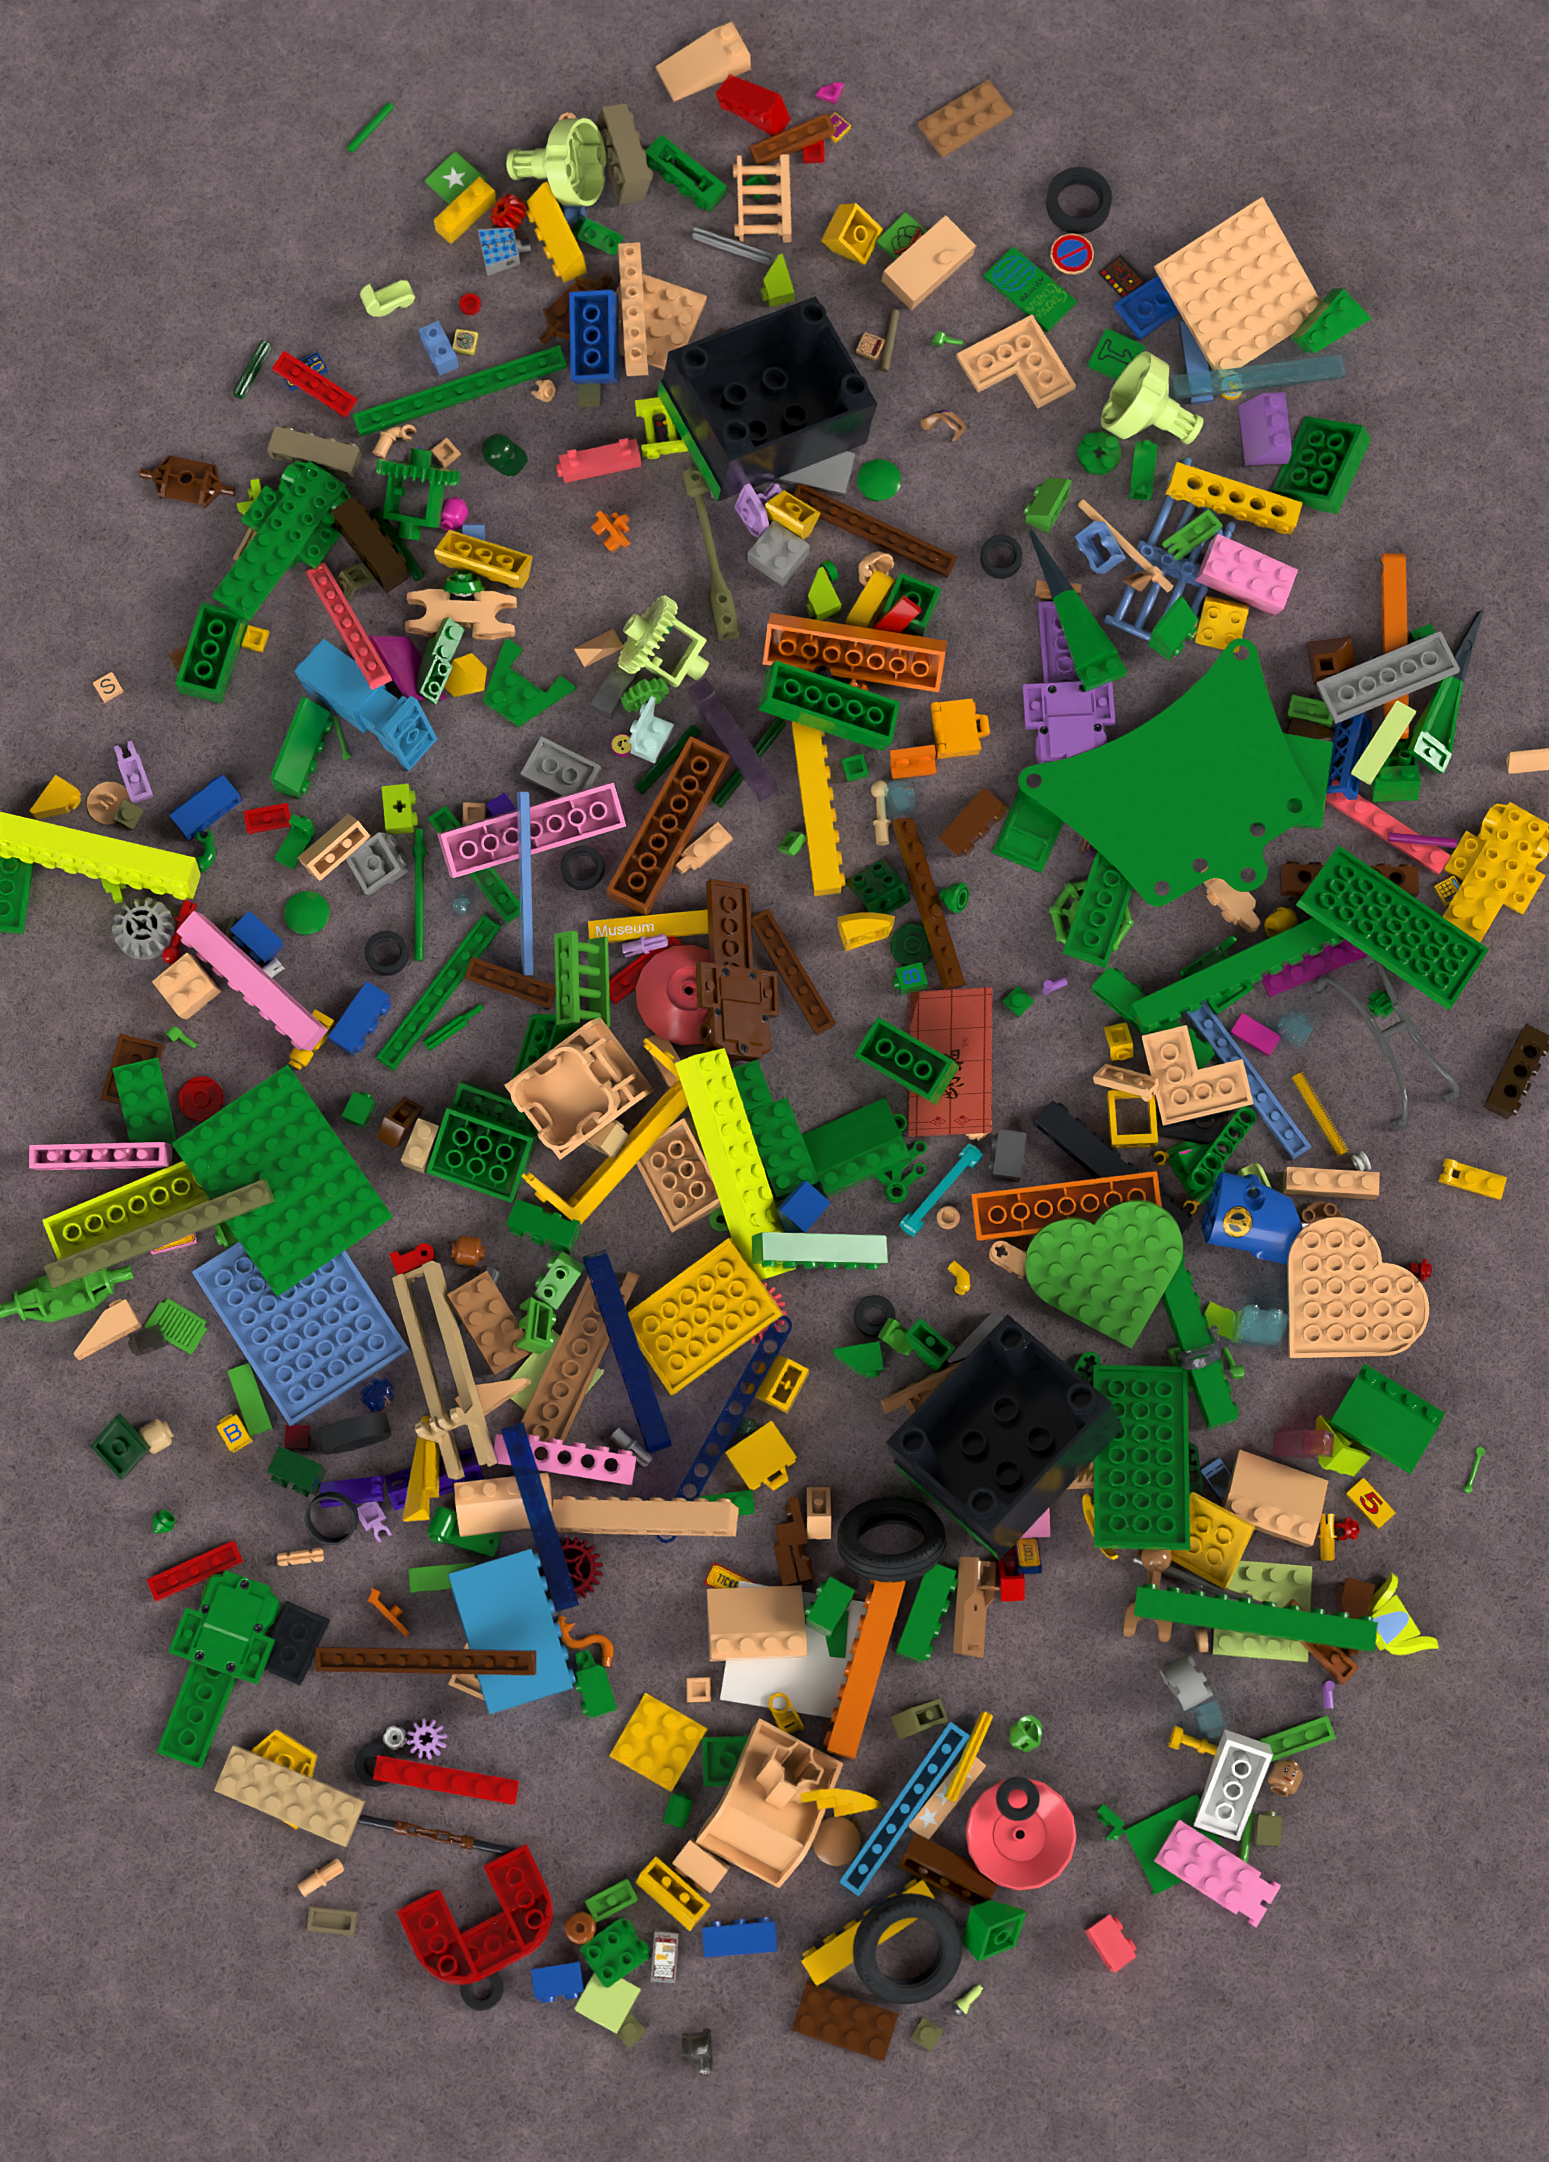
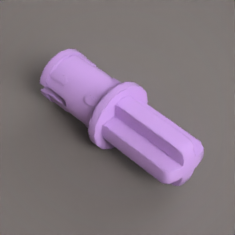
M664 934L648 938L643 936L639 940L623 943L622 950L623 953H626L625 957L641 953L649 954L651 950L666 947L668 941Z

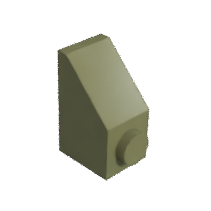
M941 1699L910 1708L891 1717L899 1740L949 1721Z

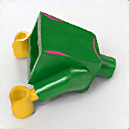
M1183 1141L1168 1148L1165 1153L1162 1151L1155 1152L1153 1158L1157 1156L1164 1157L1162 1162L1156 1164L1158 1167L1164 1166L1167 1163V1159L1171 1158L1168 1162L1190 1198L1195 1197L1193 1201L1189 1200L1183 1204V1207L1188 1203L1193 1204L1194 1210L1190 1212V1214H1193L1199 1204L1202 1205L1210 1199L1217 1177L1220 1172H1224L1223 1166L1210 1184L1203 1190L1194 1191L1188 1186L1187 1176L1210 1145H1199L1198 1143ZM1206 1159V1165L1210 1169H1215L1214 1162ZM1195 1174L1194 1180L1202 1185L1203 1178Z

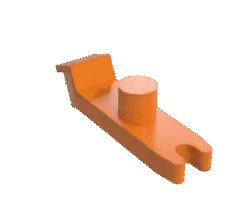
M371 1588V1594L367 1601L374 1604L406 1637L410 1632L396 1619L403 1611L396 1604L388 1610L379 1601L381 1592Z

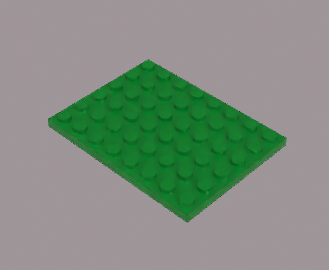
M288 1065L172 1143L210 1200L260 1180H267L275 1202L225 1222L277 1297L393 1218L388 1208Z

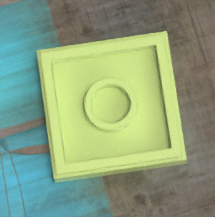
M594 1973L574 2010L617 2034L641 1989L622 1978L609 1988H606Z

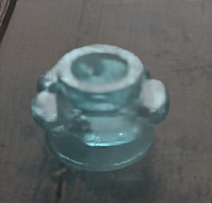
M465 894L455 898L453 910L457 912L458 916H461V914L468 915L469 909L466 910V906L470 907L471 898L466 897Z

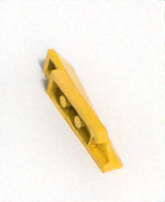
M431 1415L423 1416L421 1422H426L429 1426ZM417 1436L402 1520L405 1522L429 1520L430 1498L439 1497V1443L421 1438L420 1436Z

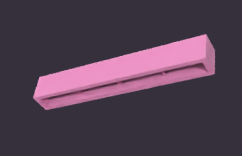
M193 911L176 931L182 937L180 940L189 948L193 947L197 951L196 955L202 961L213 965L211 969L220 977H226L229 980L227 984L237 992L240 990L245 995L243 999L251 1006L256 1005L260 1009L259 1014L268 1021L272 1020L276 1024L275 1029L284 1036L287 1034L292 1039L290 1041L291 1044L297 1049L311 1051L328 1031L327 1028L203 914Z

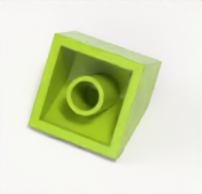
M1319 1415L1316 1418L1313 1452L1319 1459L1318 1463L1325 1470L1330 1469L1337 1471L1339 1474L1355 1476L1372 1456L1362 1444L1329 1425L1330 1418Z

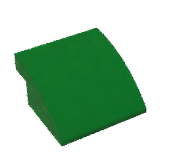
M463 1080L459 1083L453 1104L446 1108L426 1173L513 1203L524 1179L522 1174H526L539 1140L537 1133L539 1131L525 1112L521 1113L517 1109L510 1096Z

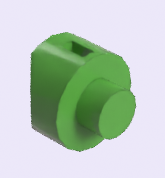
M1027 1715L1013 1723L1010 1727L1011 1735L1009 1736L1011 1745L1024 1752H1029L1038 1747L1041 1743V1722L1036 1717Z

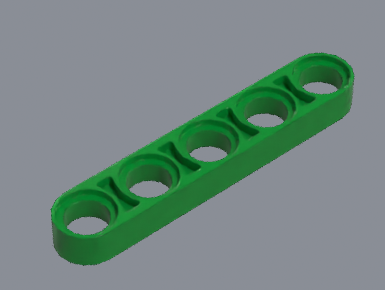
M1244 1106L1233 1114L1188 1174L1187 1183L1191 1189L1201 1191L1209 1185L1256 1121L1255 1112L1251 1108ZM1240 1113L1248 1116L1249 1123H1244L1240 1119ZM1228 1129H1234L1238 1134V1138L1231 1137ZM1217 1144H1222L1225 1146V1154L1219 1152V1150L1217 1149ZM1205 1160H1212L1215 1164V1169H1210L1206 1165ZM1195 1174L1203 1178L1202 1185L1194 1180Z

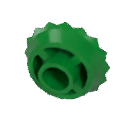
M468 570L455 571L454 575L447 577L445 585L442 586L444 592L448 591L450 594L453 593L462 597H467L476 592L480 593L485 589L480 578L472 575V572Z

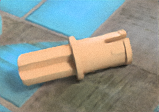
M335 1859L320 1870L315 1869L314 1874L297 1883V1886L303 1896L306 1897L320 1886H326V1882L342 1873L344 1867L339 1859Z

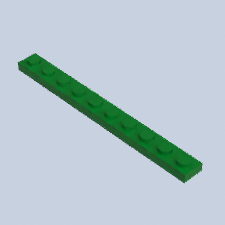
M560 345L352 415L358 433L362 437L565 369L567 364Z

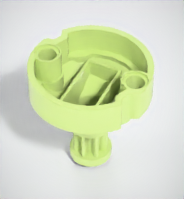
M562 119L552 128L546 148H536L534 151L511 149L507 156V171L513 180H520L524 177L547 179L555 198L562 205L590 206L598 200L605 184V146L600 131L589 119Z
M1147 351L1136 356L1121 373L1109 393V400L1105 404L1101 415L1102 427L1121 439H1127L1148 426L1155 425L1163 431L1167 430L1178 436L1180 441L1188 445L1197 437L1203 425L1202 417L1189 413L1181 408L1179 403L1168 397L1169 365Z

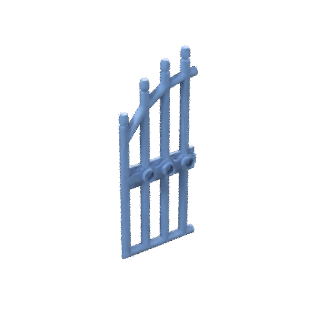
M1186 457L1182 464L1191 466L1192 460ZM1187 484L1189 488L1195 489L1191 484ZM1168 495L1147 543L1140 540L1136 550L1151 565L1157 566L1163 572L1164 577L1167 574L1179 579L1163 616L1177 598L1182 595L1187 583L1199 588L1191 605V610L1197 616L1209 589L1208 586L1195 581L1201 567L1196 561L1205 542L1192 550L1188 559L1181 558L1179 561L1174 559L1176 552L1171 555L1168 550L1166 551L1155 546L1175 502V499ZM1191 502L1188 503L1175 533L1189 524L1196 509V506ZM1202 507L1204 511H1207L1209 509L1206 507ZM1209 509L1213 513V515L1218 519L1217 513L1214 512L1213 509ZM1229 522L1224 533L1221 529L1214 536L1220 534L1231 539L1235 523ZM1137 564L1133 574L1140 570L1144 571V569ZM1153 582L1135 625L1122 621L1136 590L1128 585L1114 617L1107 615L1104 623L1150 641L1152 633L1144 630L1143 626L1161 586L1157 582Z

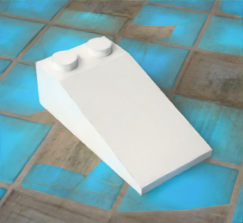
M1224 1730L1193 1824L1195 1827L1236 1841L1240 1840L1273 1756L1269 1744Z

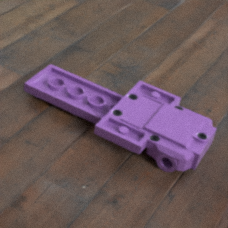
M1053 601L1038 602L1037 605L1043 683L1022 685L1025 730L1038 729V736L1035 742V760L1038 764L1068 759L1107 744L1103 726L1115 725L1112 682L1090 691H1085L1076 674Z

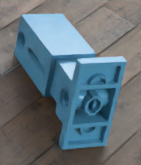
M325 639L313 647L308 657L302 660L294 671L308 693L362 733L369 730L375 734L383 748L397 757L401 766L408 772L438 739L417 699L412 696L408 699L402 696L398 700L388 692L385 684L371 690L357 663Z

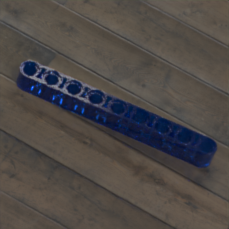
M604 1249L583 1256V1262L646 1449L651 1454L672 1447L670 1436L608 1253Z

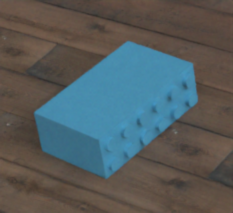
M532 1549L448 1574L469 1649L536 1650L537 1675H477L488 1715L571 1690L573 1688L572 1684L576 1682L572 1668L567 1669L565 1661L569 1659L565 1645H560L558 1639L562 1636L558 1622H553L554 1606L551 1599H546L547 1583L545 1577H540L538 1569H540L541 1563L538 1554H533Z

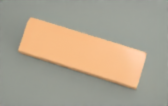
M1549 748L1510 752L1506 758L1508 774L1549 770Z

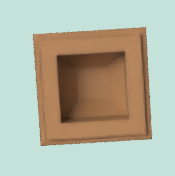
M1140 570L1125 577L1123 582L1142 592L1152 577L1150 574Z

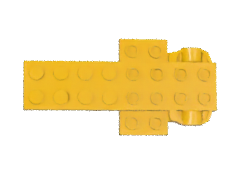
M1511 802L1508 805L1495 804L1490 807L1481 823L1479 835L1475 836L1466 831L1443 869L1463 882L1442 917L1481 943L1503 904L1523 915L1546 876L1535 870V868L1549 853V824Z

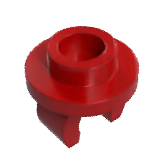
M1423 1259L1422 1264L1409 1263V1271L1413 1275L1421 1276V1281L1426 1282L1427 1278H1431L1432 1264H1428V1259Z
M1346 1517L1344 1522L1334 1525L1335 1529L1342 1527L1345 1530L1344 1536L1338 1538L1339 1541L1348 1540L1349 1538L1352 1540L1358 1539L1360 1527L1357 1521L1352 1520L1351 1517Z

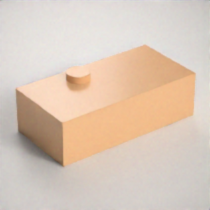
M945 215L884 270L881 281L908 308L913 310L974 254L976 245Z

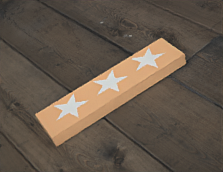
M977 1757L974 1759L957 1801H949L944 1795L958 1763L908 1827L929 1840L986 1767Z

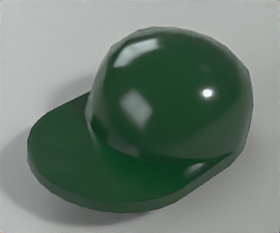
M491 435L483 443L482 454L484 460L505 476H517L528 462L525 451L513 443L506 435Z

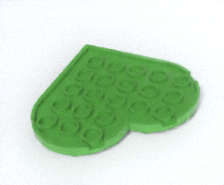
M1133 1199L1112 1205L1098 1217L1095 1223L1083 1218L1067 1217L1066 1219L1050 1222L1042 1227L1034 1235L1028 1246L1025 1259L1026 1275L1032 1289L1043 1301L1132 1348L1178 1269L1183 1254V1240L1177 1222L1168 1211L1153 1202Z

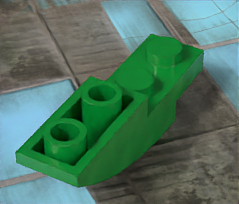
M449 617L443 618L436 636L429 639L419 668L417 693L433 705L437 704L453 668L450 662L465 630Z

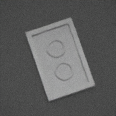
M541 736L520 776L558 796H563L590 788L601 770V766Z

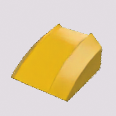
M869 912L837 917V928L845 951L889 937L894 925L895 916Z

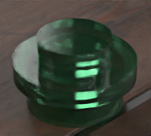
M742 1417V1420L736 1421L737 1432L749 1436L759 1429V1425L755 1423L756 1420L749 1417Z

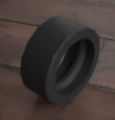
M1008 535L992 536L985 541L981 549L980 563L987 575L996 579L1009 578L1019 570L1023 552L1020 544L1014 538ZM998 545L1009 547L1014 554L1012 565L1006 568L993 566L988 559L990 550Z
M589 846L571 848L565 853L561 861L562 876L564 881L576 890L594 888L600 883L604 875V863L601 855ZM587 856L595 862L596 871L590 879L585 881L577 880L570 874L569 865L574 858Z
M380 931L367 941L365 958L369 967L375 973L390 976L401 972L406 966L409 959V950L404 939L398 933ZM383 941L394 942L400 949L398 961L391 966L380 965L374 959V949Z

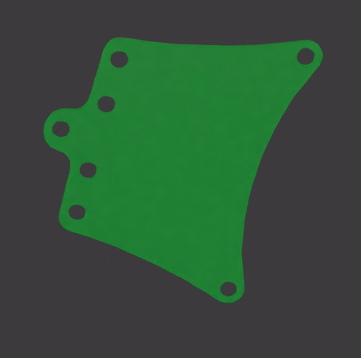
M1245 638L1232 640L1208 672L1167 709L1145 724L1103 746L1071 758L1029 766L1021 771L1018 777L1019 787L1026 795L1054 813L1086 839L1116 867L1149 905L1154 907L1164 906L1212 878L1222 879L1234 890L1240 892H1249L1257 889L1264 883L1268 873V868L1263 858L1265 845L1308 817L1316 807V800L1293 759L1267 692L1257 649L1250 640ZM1238 646L1246 647L1249 651L1248 658L1245 660L1236 659L1234 657L1235 648ZM1030 774H1038L1041 777L1042 783L1039 787L1031 788L1027 785L1026 779ZM1297 798L1302 802L1303 808L1300 812L1292 813L1288 810L1287 803L1290 799ZM1255 822L1262 823L1265 826L1264 835L1260 837L1253 836L1250 833V826ZM1203 858L1207 861L1208 868L1205 872L1198 873L1193 869L1192 863L1195 859ZM1244 868H1252L1256 873L1255 880L1250 883L1244 882L1240 877L1241 871ZM1165 881L1169 884L1170 891L1167 895L1160 896L1155 893L1154 886L1157 882Z

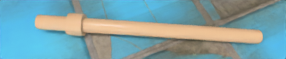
M1084 499L1079 502L1078 506L1093 521L1106 523L1118 545L1151 575L1153 582H1157L1166 592L1173 588V585L1163 576V572L1157 566L1151 565Z

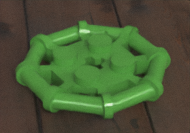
M1087 880L1064 884L1063 891L1054 905L1049 908L1058 943L1066 944L1082 897L1078 895L1077 891L1084 890ZM1069 896H1071L1075 901L1069 910L1063 909L1062 907ZM1128 904L1112 949L1113 952L1119 949V944L1134 924ZM1061 916L1068 917L1069 929L1064 930Z

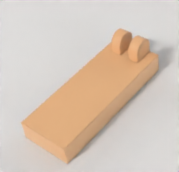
M1105 1064L1093 1075L1095 1084L1142 1096V1099L1146 1102L1157 1093L1156 1087L1159 1085L1157 1077Z

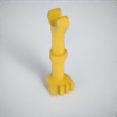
M1174 1726L1168 1742V1747L1176 1750L1179 1749L1182 1743L1196 1748L1197 1752H1207L1215 1755L1218 1746L1208 1743V1740L1204 1738L1199 1740L1184 1734L1183 1728Z

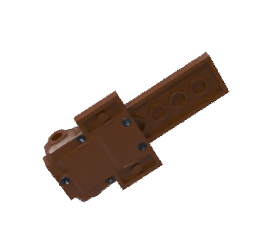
M710 879L706 881L710 963L701 961L696 963L697 1007L708 1009L704 1022L700 1027L699 1037L709 1051L725 1048L728 1059L752 1062L763 1058L762 1055L769 1053L771 1050L769 1018L779 1016L777 972L753 969L749 885Z

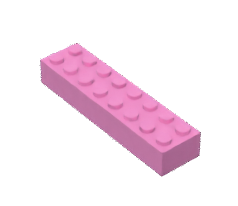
M614 782L603 783L530 805L531 855L625 827L626 823ZM518 809L437 833L447 869L452 878L519 859Z

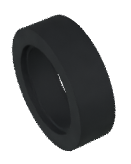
M1086 167L1068 168L1057 174L1049 185L1046 198L1048 216L1058 228L1072 234L1092 232L1103 225L1108 218L1112 203V191L1107 180L1097 171ZM1076 184L1088 186L1097 194L1100 206L1090 216L1084 218L1072 217L1066 214L1058 203V196L1061 191L1068 186Z
M379 1412L359 1415L332 1423L321 1428L318 1431V1436L323 1454H338L379 1443L391 1437L392 1433L387 1414Z

